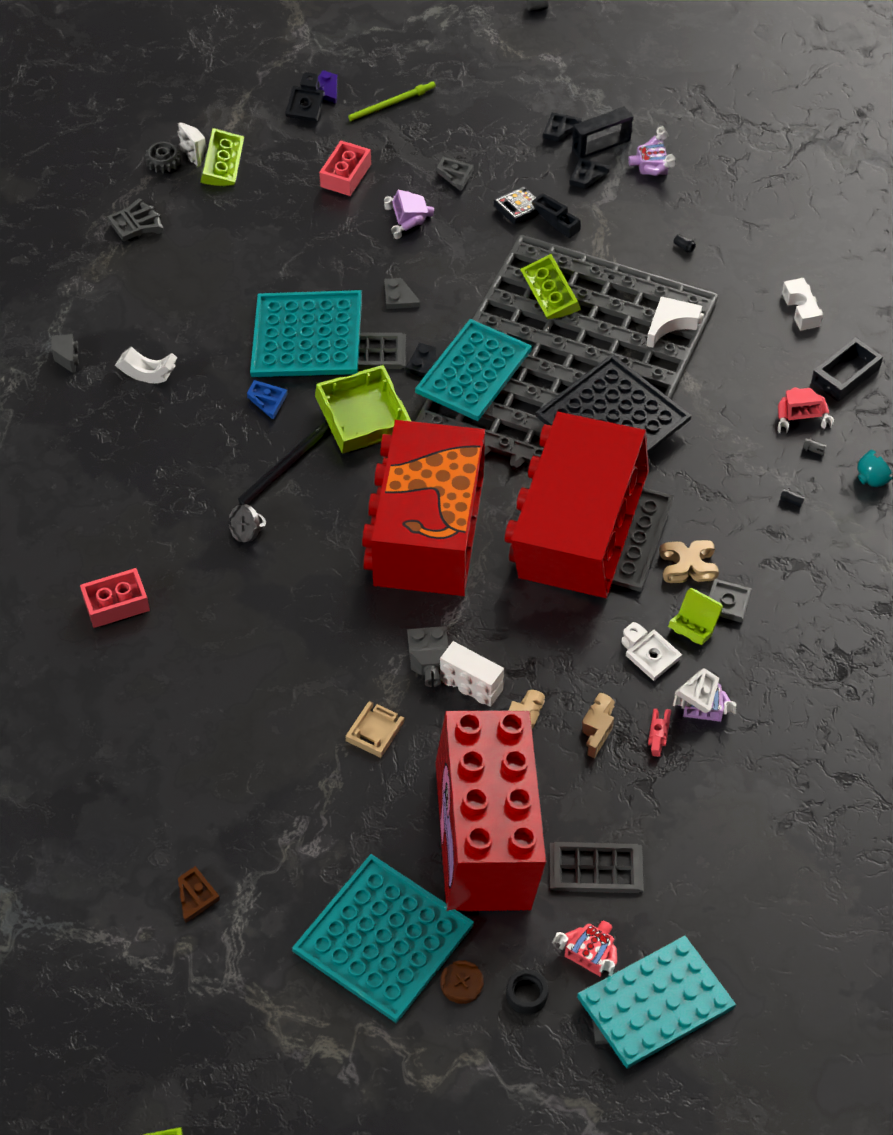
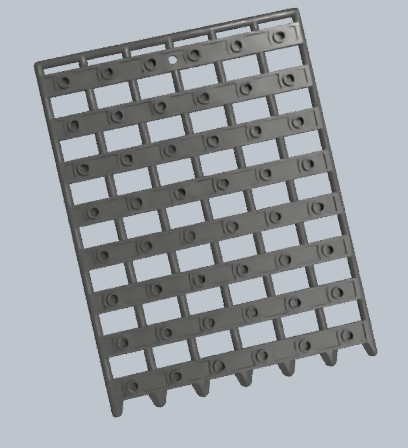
M519 235L472 318L474 321L533 346L530 354L517 369L520 371L517 379L510 378L499 393L507 396L503 405L492 402L481 417L493 421L489 431L485 430V455L491 451L510 457V465L513 469L518 468L524 462L530 464L533 456L541 457L543 448L531 445L530 442L534 435L540 437L545 424L535 415L511 408L510 405L513 399L539 406L541 409L560 394L557 393L560 384L571 386L586 374L585 372L570 368L573 359L597 366L612 354L650 384L666 388L665 395L671 399L714 308L718 294L529 236ZM552 254L561 272L571 275L568 284L579 305L591 308L589 315L584 316L572 313L559 318L547 319L538 301L530 299L533 292L520 270L521 268L511 266L513 259L516 258L533 263ZM578 278L604 286L599 293L574 284ZM501 281L526 288L523 296L497 288ZM610 287L636 295L633 303L607 295ZM661 297L702 306L701 313L704 314L702 324H698L697 330L681 329L669 332L691 339L687 347L662 340L661 338L655 343L654 347H648V335L627 329L631 321L651 327L656 310L639 305L642 298L659 302ZM489 304L514 313L510 320L485 313L484 311ZM600 311L623 318L624 321L620 327L594 318L597 312ZM520 315L546 322L543 330L517 323ZM556 325L579 332L576 340H572L549 332L552 326ZM588 335L611 342L612 345L607 351L582 342L585 336ZM620 345L646 354L642 361H638L615 352ZM543 349L565 356L566 359L563 365L536 356L539 350ZM655 356L678 363L679 365L676 372L648 363L651 357ZM527 373L553 381L550 390L523 382ZM428 398L415 422L482 429L462 422L465 415L458 413L456 419L430 412L429 410L434 401ZM500 424L527 432L523 442L496 433Z

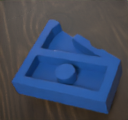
M256 380L253 381L247 392V398L271 419L275 418L288 395L287 389Z

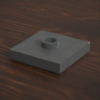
M714 579L709 597L723 605L719 617L742 623L752 588Z

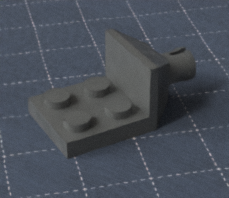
M446 626L407 629L411 670L420 675H425L426 686L432 687V679L434 680V687L440 685V657L449 647Z

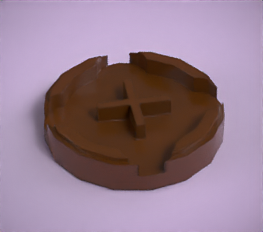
M455 961L443 970L441 989L450 1001L457 1004H467L481 995L484 987V976L474 963Z

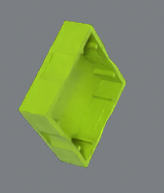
M384 365L363 370L351 376L339 377L316 384V400L342 454L380 443L383 434L392 435L395 420L411 421L402 401L395 393L393 383Z

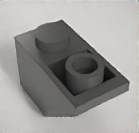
M73 334L51 336L54 361L72 373L76 372V365H79L78 354H76L79 351L78 341H74Z

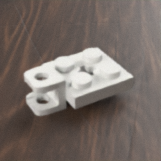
M632 622L623 630L624 637L621 640L622 644L628 649L626 656L655 681L678 662L682 654L655 630L647 634L648 631L641 625ZM650 653H657V658L650 657Z

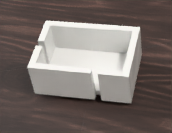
M454 641L440 657V679L448 686H457L461 693L470 695L479 703L491 707L503 691L504 668Z

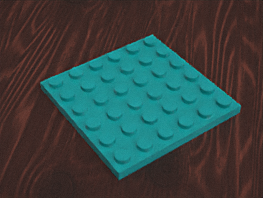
M362 290L259 293L252 348L251 377L358 373Z
M370 854L292 947V952L397 1024L471 930L474 922L457 910L447 911V904Z

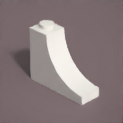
M661 297L648 332L647 346L654 347L659 338L675 330H697L698 324H702L704 314L701 313L702 306Z

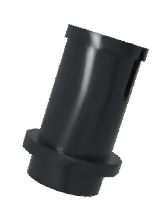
M677 234L673 240V243L682 247L685 252H693L696 247L694 240H688L680 234Z
M784 488L780 499L783 500L782 502L787 501L801 508L805 496L790 491L789 488Z

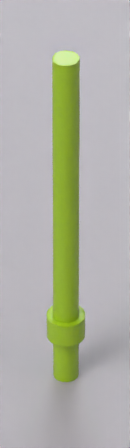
M434 82L418 85L413 90L348 115L349 120L353 121L415 95L425 94V91L435 88L436 85Z

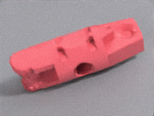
M653 709L648 745H652V756L660 757L662 746H666L671 709L665 710L664 719H658L659 711L658 709Z

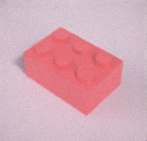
M340 141L319 172L320 187L351 196L371 165V149Z
M137 568L80 585L93 628L150 611L148 598Z

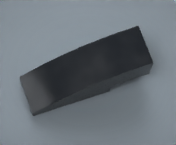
M544 193L531 201V204L538 213L566 237L571 238L581 230V219L568 213L567 206Z

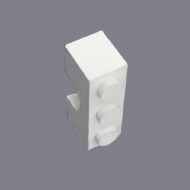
M804 278L785 281L782 295L787 305H799L796 306L794 316L799 330L820 327L823 311L819 309L816 297L812 295L809 284L806 283Z

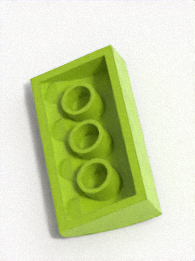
M212 128L200 183L216 186L235 185L244 141L243 136Z
M552 254L520 269L547 319L567 316L581 310L578 300Z

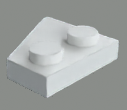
M703 668L682 685L675 694L702 712L707 713L711 710L720 678Z

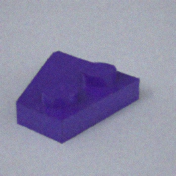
M323 70L318 76V81L320 83V90L325 92L324 100L337 103V75Z

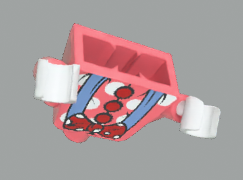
M795 387L787 390L786 397H783L778 404V418L780 420L778 432L780 433L781 427H785L787 429L786 433H788L789 423L786 419L822 417V415L821 427L825 429L827 423H829L831 428L834 419L828 415L829 409L826 399L816 394L811 388L799 389Z
M601 921L598 928L591 924H586L583 928L579 927L565 934L561 932L556 934L552 943L561 944L559 947L561 950L567 945L565 949L566 958L600 977L603 970L608 971L609 975L612 976L614 967L617 964V948L613 945L614 938L609 935L612 926L608 922Z

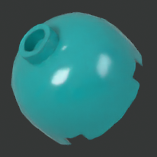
M870 450L858 462V479L861 483H867L871 487H882L893 479V477L889 476L892 474V471L881 456L877 458L874 455L876 452Z

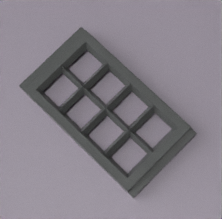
M360 333V341H365V348H359V353H365L364 361H358V369H370L384 365L385 369L405 368L406 334ZM369 341H380V348H369ZM385 341H396V348H384ZM369 353H380V361H369ZM384 353H396L395 361H384Z
M583 842L550 843V890L610 893L643 892L642 845ZM562 851H575V865H562ZM580 851H593L594 865H580ZM598 852H612V866L599 865ZM617 852H630L631 866H617ZM562 868L575 869V883H562ZM580 869H594V883H580ZM599 869L612 870L613 884H599ZM617 870H631V884H618Z

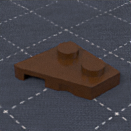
M196 866L178 877L183 918L186 923L220 900L217 892Z

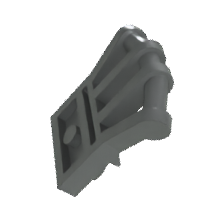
M140 198L128 208L107 216L108 222L123 242L136 236L139 238L143 233L154 232L161 234L164 230L160 214L156 213V209L153 206L145 204Z

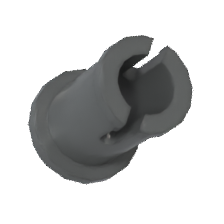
M811 437L810 439L806 438L802 448L806 449V452L809 450L823 456L827 445L811 440Z

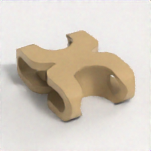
M708 540L694 541L689 548L682 542L662 544L659 548L661 558L677 563L664 569V580L667 583H683L687 581L689 575L697 582L713 581L719 576L717 565L705 563L701 560L710 558L715 551L713 542Z

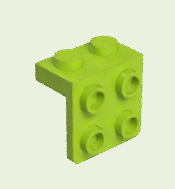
M690 588L686 592L679 613L670 620L668 627L676 633L688 637L692 642L702 645L712 636L723 605L703 593Z

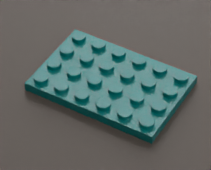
M469 319L417 385L415 393L479 421L532 351V346Z
M686 936L588 987L577 995V998L626 1069L733 1010L736 1006V1003Z

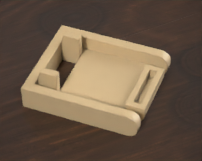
M369 701L347 733L346 741L381 758L404 724L405 718L400 716L397 720V713L378 704L372 712L373 703ZM360 737L366 738V739H368V740L374 742V745H372V744H370V743H368V742H366V741H363V740H361V739H359V738H360Z

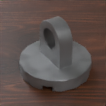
M247 504L234 507L229 515V520H231L229 525L232 536L239 542L253 541L259 531L266 525L265 518L256 513Z

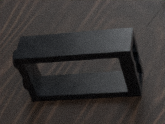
M624 106L573 125V152L579 159L586 158L631 141L633 114ZM621 124L619 131L587 142V136Z
M855 337L813 371L811 382L839 402L880 369L883 356ZM854 352L868 362V364L842 384L827 373Z

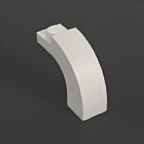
M130 347L121 354L115 366L136 380L147 383H162L167 380L171 371L175 368L174 363L177 357L171 353L161 360H151Z

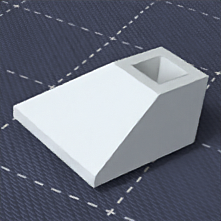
M182 122L178 123L181 151L185 152L189 160L194 162L197 167L201 166L207 150L205 137L197 128Z

